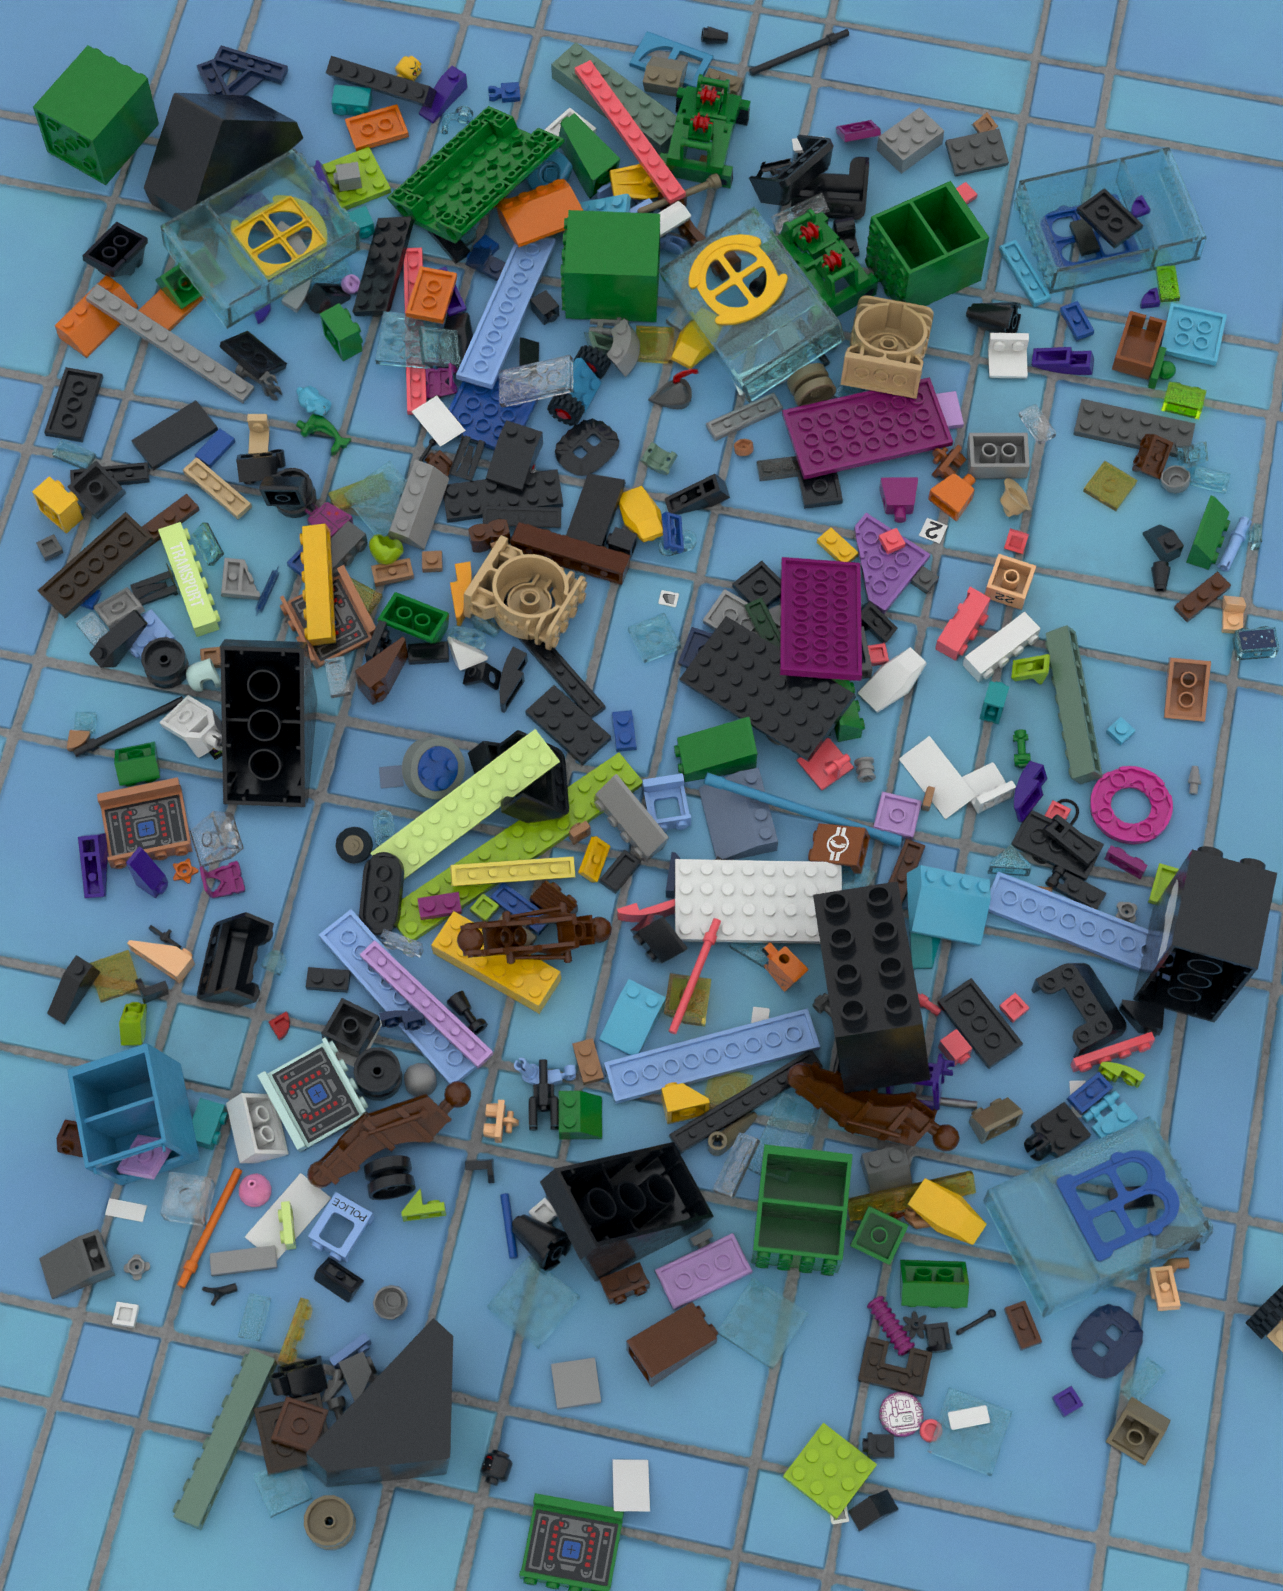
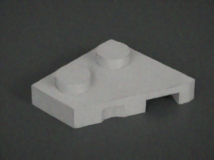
M224 558L222 597L260 599V593L254 585L252 575L248 572L245 560Z

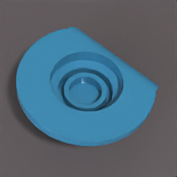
M556 151L527 180L532 190L538 186L550 184L557 179L564 178L568 182L573 167L566 156Z

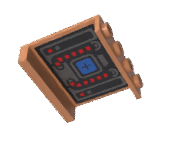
M344 565L337 568L340 575L333 578L336 643L313 646L306 640L304 629L307 628V621H305L303 610L306 609L303 595L301 594L289 601H286L284 596L280 597L283 603L280 605V608L285 616L289 615L291 620L288 623L292 631H297L299 635L296 637L297 641L307 642L310 661L316 669L370 642L376 628Z
M178 777L97 794L109 854L107 859L111 868H125L127 860L138 847H141L152 860H164L169 856H184L188 852H193L182 788Z

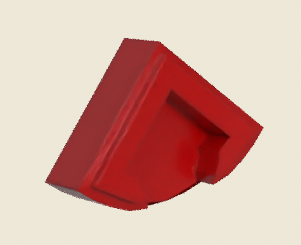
M287 1011L268 1022L279 1041L287 1035L290 1028V1018Z

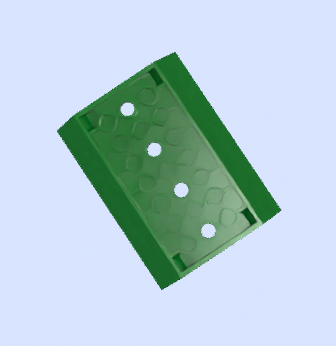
M488 106L413 175L407 178L403 184L395 189L387 199L403 217L411 216L415 225L456 244L553 155L565 141L563 138L541 128H537L532 134L517 127L513 116Z

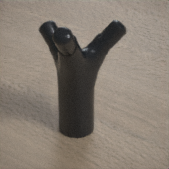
M236 1283L216 1288H202V1291L214 1294L213 1301L211 1302L213 1306L222 1296L238 1291Z

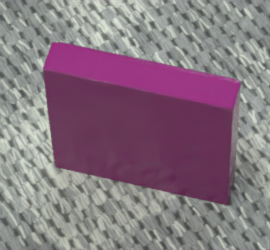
M872 120L836 127L837 134L844 142L881 136L880 128Z

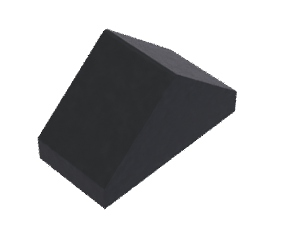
M174 93L146 178L144 190L152 205L200 232L239 195L303 139V135L296 121L250 96Z
M224 639L220 645L223 804L305 807L309 799L317 713V694L307 642Z
M674 1142L555 1168L540 1181L580 1261L595 1282L700 1229L714 1217Z
M433 1318L306 1452L307 1469L326 1487L445 1475L448 1470L451 1449L453 1335Z

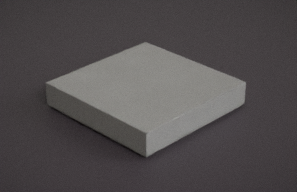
M128 587L93 607L109 630L133 610H137L139 614L145 612L142 604Z
M595 1358L551 1364L557 1410L601 1403Z

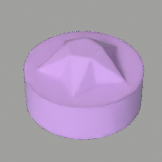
M353 274L343 277L341 281L343 291L347 294L358 292L360 286L359 278Z

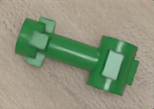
M1023 729L1014 731L1013 742H1017L1018 754H1014V765L1019 766V768H1025L1029 761H1031L1030 753H1026L1025 741H1028L1029 738L1026 730Z

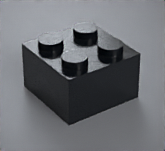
M97 461L91 464L67 486L97 519L126 494L125 490Z
M341 998L321 1033L322 1039L326 1037L328 1042H334L337 1049L358 1058L368 1048L381 1024L379 1015Z

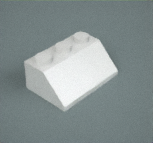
M241 1093L226 1103L239 1163H260L289 1154L281 1119L268 1094Z

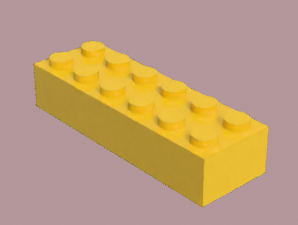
M453 911L431 944L433 954L540 1014L561 981V971L538 959L515 960L514 964L507 963L506 955L473 958L463 956V951L457 944V937L461 931L460 926L473 922Z

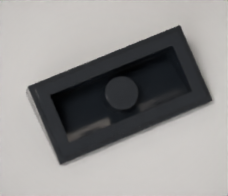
M522 337L519 338L520 377H539V342Z
M330 1257L320 1265L314 1276L316 1282L346 1302L351 1301L364 1283L363 1279Z

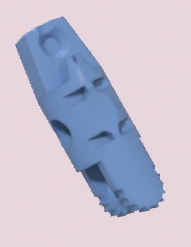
M669 233L660 238V248L677 255H681L683 252L682 248L688 245L687 240Z

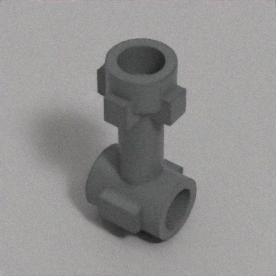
M828 994L819 995L812 1004L813 1008L820 1014L825 1011L832 1018Z

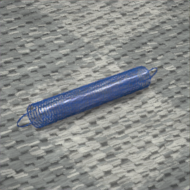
M273 570L269 577L270 583L269 581L267 582L268 586L266 585L263 590L265 592H262L266 602L269 598L268 595L271 593L269 588L272 591L275 580L278 578ZM262 596L257 603L258 610L257 607L255 608L257 612H259V609L263 611L266 604Z

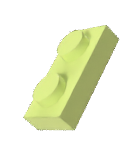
M290 1201L281 1202V1209L278 1210L279 1223L283 1222V1230L280 1231L281 1244L285 1243L287 1250L296 1249L292 1205Z

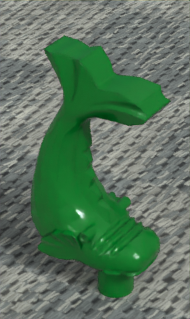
M312 414L306 423L299 420L296 424V427L301 429L300 433L304 438L311 433L314 434L316 431H321L333 437L335 442L331 448V456L336 455L340 448H347V445L351 442V438H342L333 424L323 416Z

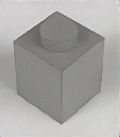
M358 162L336 165L337 173H333L335 184H339L340 191L362 188Z

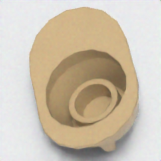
M1006 478L1004 480L1005 491L1000 498V503L1006 516H1017L1025 510H1031L1026 493L1022 487L1011 478Z

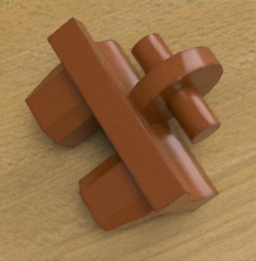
M957 445L948 454H946L948 451L946 447L942 449L935 448L932 452L934 456L933 463H941L931 475L935 478L940 475L943 479H946L951 474H955L956 471L949 464L952 463L959 468L966 461V458L960 453L962 447Z

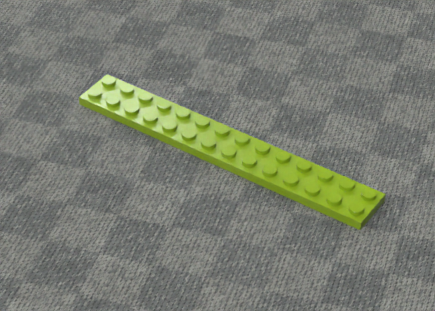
M619 752L568 786L569 813L560 819L525 823L518 820L453 865L536 859L567 838L573 825L583 823L584 821L589 823L604 813V811L600 812L595 806L594 797L614 775L617 774L632 793L642 787V780ZM449 867L402 899L400 920L396 928L410 945L450 917L421 920L417 898L459 892L461 909H463L499 883L451 887Z

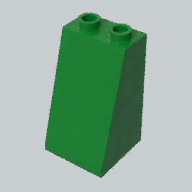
M574 113L570 117H565L560 123L559 137L565 141L560 147L572 164L573 171L589 198H592L597 194V190L602 185H607L611 182L609 171L619 168L620 158Z
M750 717L678 737L677 745L674 746L675 757L680 759L678 772L679 774L683 773L684 782L705 779L707 772L717 776H725L757 767L758 753Z

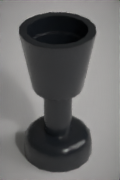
M464 991L455 993L447 1000V1004L459 1016L466 1018L470 1024L468 1028L475 1035L487 1027L488 1023L485 1019H476L470 1011L472 1007Z

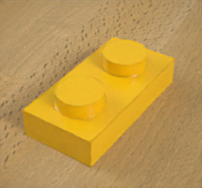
M829 528L817 539V543L836 561L852 562L858 557L859 552L833 528Z
M597 836L591 837L578 874L592 883L598 882L610 845Z

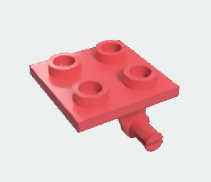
M829 737L822 743L809 762L802 757L797 759L799 765L821 791L854 769L853 765L849 762L851 761L849 755H843Z

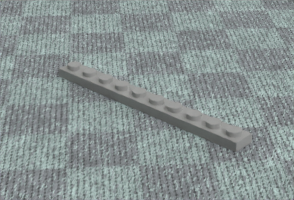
M99 284L87 295V302L242 404L254 391L253 385Z

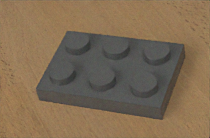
M999 129L948 139L945 142L955 177L1007 166L1009 163Z

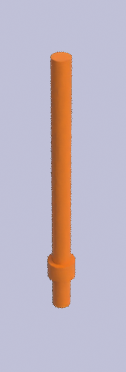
M234 1168L190 1259L186 1260L183 1266L184 1271L177 1286L185 1289L191 1275L195 1274L198 1268L197 1263L242 1174V1170Z

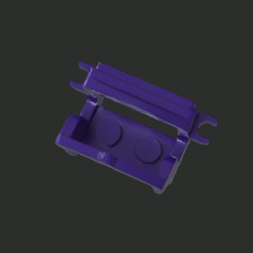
M941 1053L938 1055L937 1064L928 1063L930 1080L909 1083L932 1086L933 1101L919 1100L931 1110L940 1109L942 1097L941 1084H944L946 1075L953 1076V1070L947 1068L955 1067V1062L945 1060ZM894 1086L886 1087V1094L894 1093Z

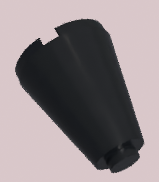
M1018 302L973 303L971 307L967 308L966 317L970 323L991 333H1017L1021 314H1018V308L1021 309V304Z
M525 1214L517 1216L512 1222V1232L539 1267L545 1271H550L560 1264L558 1259L562 1254L566 1256L571 1248L572 1243L565 1231Z

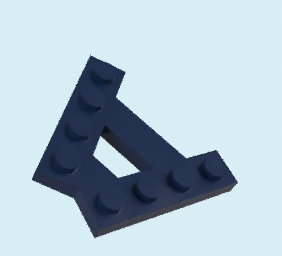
M220 45L214 59L196 65L208 93L245 96L264 79L282 84L288 72L287 65ZM230 69L243 72L226 86L222 78L225 73Z

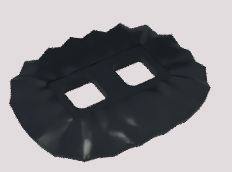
M592 418L583 420L568 430L556 444L555 455L557 461L570 473L577 476H587L588 473L596 472L612 458L618 450L620 441L617 433L610 426L606 425L603 421H597ZM592 435L597 436L601 440L596 446H592L587 442V439ZM578 447H582L587 452L583 458H578L573 453Z

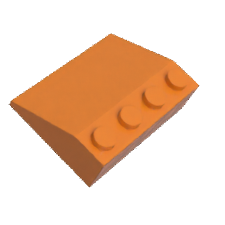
M564 178L554 180L547 185L538 186L536 189L528 192H521L515 197L505 198L496 206L501 225L518 247L565 231L564 218H568V210L583 211L571 186Z

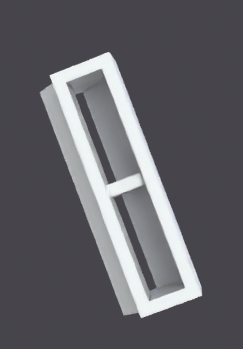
M679 201L658 213L660 214V238L691 218L687 208Z

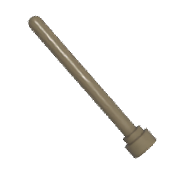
M715 173L710 175L705 182L684 191L686 192V197L708 188L710 190L719 189L722 187V183L718 174ZM663 198L639 208L637 213H649L669 205V203Z

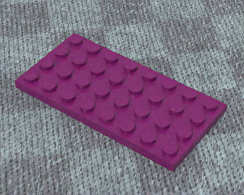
M930 377L920 379L917 399L870 390L782 410V416L804 479L953 445V439Z
M782 557L780 675L861 681L860 563Z

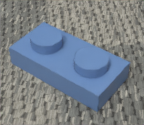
M364 1332L332 1356L329 1361L334 1369L340 1368L338 1363L361 1352L365 1354L372 1344L370 1338Z

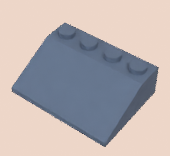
M759 768L739 771L724 777L726 780L765 792ZM708 785L699 788L716 858L719 856L722 859L735 860L777 851L778 839L768 804Z

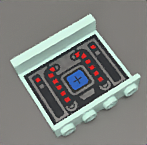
M326 1037L322 1039L323 1043L268 1074L264 1071L257 1075L299 1152L354 1123L361 1115L367 1112L366 1108L369 1107L363 1096L358 1097L355 1090L359 1088L353 1077L349 1079L345 1072L348 1071V1068L343 1059L338 1060L335 1053L339 1051L334 1042H328Z

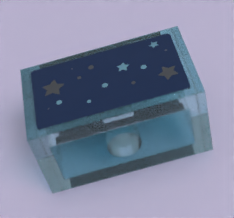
M1275 627L1241 628L1235 631L1232 638L1236 661L1276 657L1280 649Z

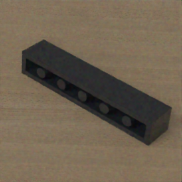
M334 56L330 57L326 74L334 79L364 88H371L373 91L430 109L437 92L428 85Z

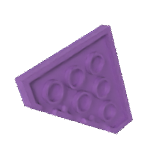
M865 513L854 528L868 602H872L885 614L908 586L912 578L929 560L930 554L903 536L902 538L906 543L905 547L887 554L878 538L880 534L892 529L868 513Z

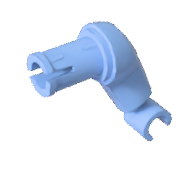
M519 1058L522 1063L516 1060L514 1068L522 1074V1079L532 1085L539 1084V1067L535 1064H529L524 1058ZM566 1065L564 1073H560L559 1069L548 1070V1084H553L554 1086L563 1084L562 1079L573 1081L576 1078L575 1065Z

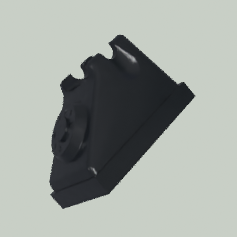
M115 222L82 255L83 261L109 277H118L126 274L132 275L135 272L136 266L139 268L143 263L148 238Z

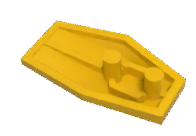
M641 164L609 171L613 196L629 194L631 199L638 200L658 198L660 191Z
M701 308L680 332L671 360L688 369H692L712 353L724 325L716 324L715 318L718 316Z
M643 486L623 492L618 505L624 525L632 533L637 534V537L643 543L654 541L655 538L663 536L661 511Z
M924 1178L908 1202V1205L936 1232L971 1245L975 1243L987 1225L961 1195Z

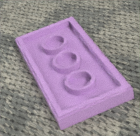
M733 1233L655 1270L673 1310L681 1308L753 1272Z

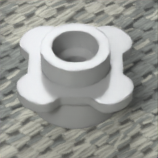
M1119 902L1117 904L1118 913L1115 917L1134 923L1136 921V904Z
M138 1254L133 1255L128 1263L124 1265V1271L130 1273L136 1281L140 1280L142 1274L150 1269V1264L144 1262Z

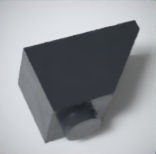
M315 283L305 298V302L309 305L312 312L322 313L338 303L342 305L351 296L343 291L341 284Z
M1159 524L1143 532V536L1160 561L1170 562L1180 557L1184 545L1174 530Z
M1122 999L1119 1011L1138 1033L1146 1034L1152 1032L1154 1037H1156L1163 1030L1165 1005Z

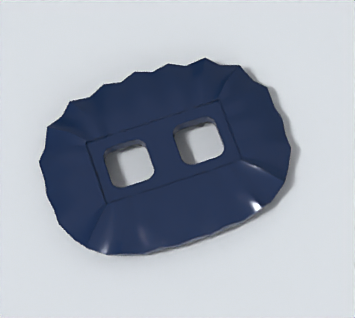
M1111 1304L1099 1306L1077 1329L1072 1339L1071 1351L1076 1362L1084 1370L1099 1378H1110L1116 1376L1132 1361L1143 1343V1331L1138 1320L1120 1306H1113ZM1110 1325H1114L1122 1331V1335L1117 1341H1114L1106 1334V1330ZM1098 1341L1102 1342L1109 1349L1104 1357H1100L1092 1350V1347Z

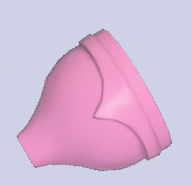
M258 1173L251 1174L241 1181L239 1196L245 1205L260 1207L269 1200L272 1187L264 1176Z

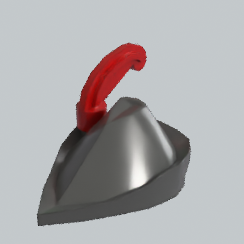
M688 369L677 373L673 380L667 382L656 391L648 401L670 409L686 408L691 402L692 390L687 380L682 378L692 373L698 374V369Z

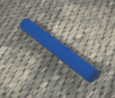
M505 1193L501 1194L500 1198L509 1259L518 1258L515 1235L512 1232L509 1194Z

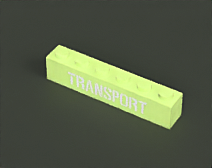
M181 522L158 529L196 637L219 630L217 622L221 620L218 611H213L212 605H215L211 593H206L205 589L209 587L205 577L201 578L200 572H203L200 562H195L193 556L197 555L193 544L189 545L187 541L191 539L188 529H183Z

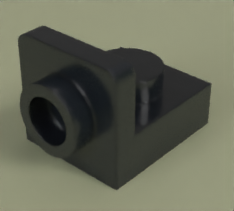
M868 1432L866 1438L862 1440L863 1452H867V1457L870 1459H894V1434H872V1432Z

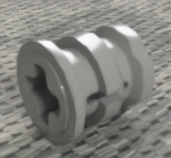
M861 757L854 761V765L858 766L856 773L858 774L857 779L859 782L864 783L875 780L876 776L873 773L875 770L874 765H872L874 758Z

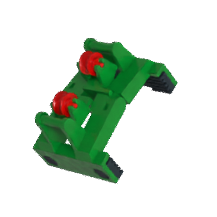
M810 208L798 218L783 223L781 234L761 245L760 248L766 253L772 263L781 260L797 279H800L799 283L815 303V305L809 307L808 322L813 328L818 320L834 319L858 305V301L862 296H875L877 294L878 280L872 272L868 275L845 243L839 240V236L828 226V217L823 212L815 214ZM844 277L850 286L835 294V282Z

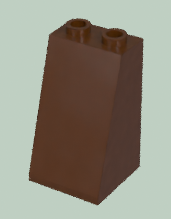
M691 1302L626 1341V1351L651 1387L717 1343L716 1336L718 1332L712 1324H707L704 1319L706 1315L699 1305L696 1307Z

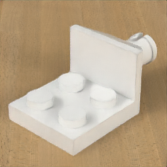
M189 695L159 722L164 729L186 741L198 758L210 752L213 748L222 751V746H220V744L222 745V722L213 709Z

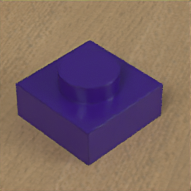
M1072 1386L1052 1397L1063 1417L1083 1407L1082 1401Z

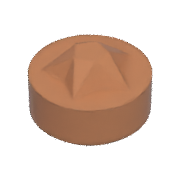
M749 439L736 441L734 443L735 454L739 456L750 455L754 451L753 442Z

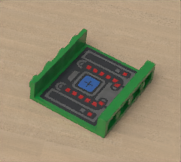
M535 1493L523 1564L519 1573L520 1579H524L523 1583L529 1585H537V1582L545 1583V1587L559 1590V1586L567 1587L568 1591H610L624 1511H614L613 1507Z

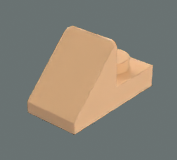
M1223 595L1222 633L1239 634V632L1243 631V613L1246 608L1243 597Z
M1172 1266L1150 1268L1151 1299H1155L1157 1310L1180 1309L1181 1304Z

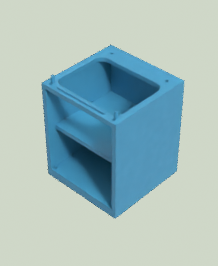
M145 1043L67 1069L84 1165L86 1169L94 1172V1175L98 1174L120 1186L144 1179L142 1177L121 1174L117 1168L123 1159L158 1147H162L163 1152H166V1147L172 1150L158 1174L200 1160L182 1067L179 1062L150 1044ZM137 1135L161 1138L129 1149Z

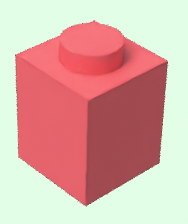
M957 1029L940 1040L938 1048L948 1060L954 1061L955 1065L958 1063L962 1065L971 1058L972 1047Z

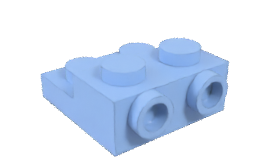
M152 609L142 615L148 624L129 649L135 658L139 657L141 659L144 647L152 640L162 637L175 639L174 635Z

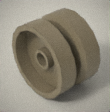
M821 363L803 366L795 371L787 380V387L794 396L798 407L830 400L836 393V387L829 378L825 366Z
M324 1495L315 1499L307 1507L304 1515V1528L310 1540L317 1547L324 1550H338L352 1540L356 1531V1518L351 1507L342 1498L335 1495ZM329 1519H332L333 1524L327 1526V1524H329Z

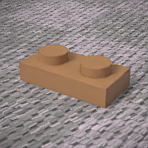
M410 558L397 560L389 565L378 564L371 566L375 587L414 579Z
M593 1038L572 1043L583 1085L604 1080Z

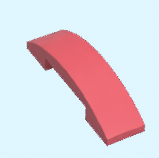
M675 899L639 910L637 903L618 908V920L640 922L648 914L661 915L665 918L675 913Z

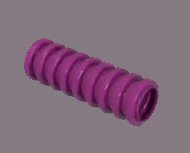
M878 1296L870 1301L867 1308L872 1310L871 1314L876 1316L874 1319L879 1321L878 1325L883 1327L882 1331L887 1333L886 1337L890 1338V1343L895 1345L893 1348L899 1351L897 1354L903 1356L908 1353L911 1348H914L915 1344L914 1342L911 1343V1337H907V1331H903V1325H899V1319H895V1313H891L892 1309L888 1308V1302H884V1296Z

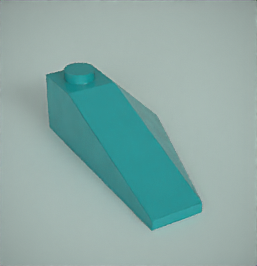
M909 932L913 969H932L941 938Z

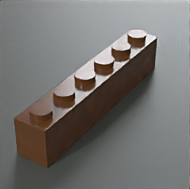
M519 522L511 538V546L522 550L523 555H541L553 560L560 567L620 585L623 584L630 568L631 555L614 551L604 546L594 545L587 541L577 540L567 535L557 534L547 529H540L530 524Z

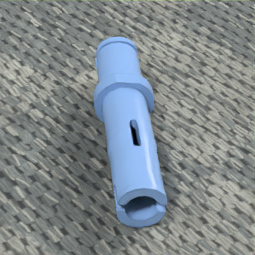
M1240 517L1235 530L1231 532V539L1217 565L1218 568L1221 567L1220 570L1225 572L1230 570V566L1241 543L1245 541L1247 530L1252 523L1249 518Z

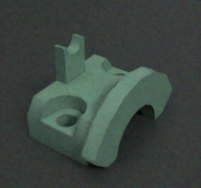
M651 442L640 461L650 469L660 474L668 475L678 455L673 451L671 453Z

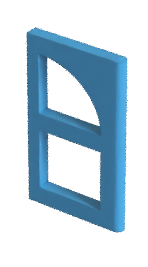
M647 31L630 61V66L645 71L647 64L640 61L646 55L657 50H671L668 59L677 60L679 55L682 54L701 61L692 81L685 78L683 83L685 87H697L699 74L705 75L714 56Z

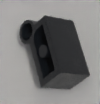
M283 449L262 453L237 455L236 459L239 482H244V484H254L256 481L263 480L265 476L277 474L278 468L286 466Z
M321 1356L278 1366V1372L269 1376L273 1394L276 1396L284 1395L295 1399L308 1393H321L324 1389L328 1388Z

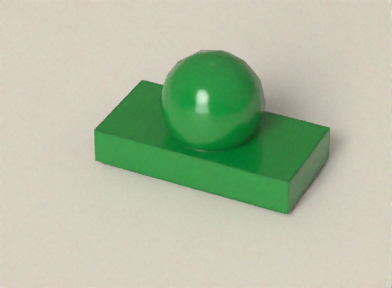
M1160 346L1158 348L1148 388L1155 389L1158 377L1168 380L1176 373V367L1172 362L1163 361L1167 349Z

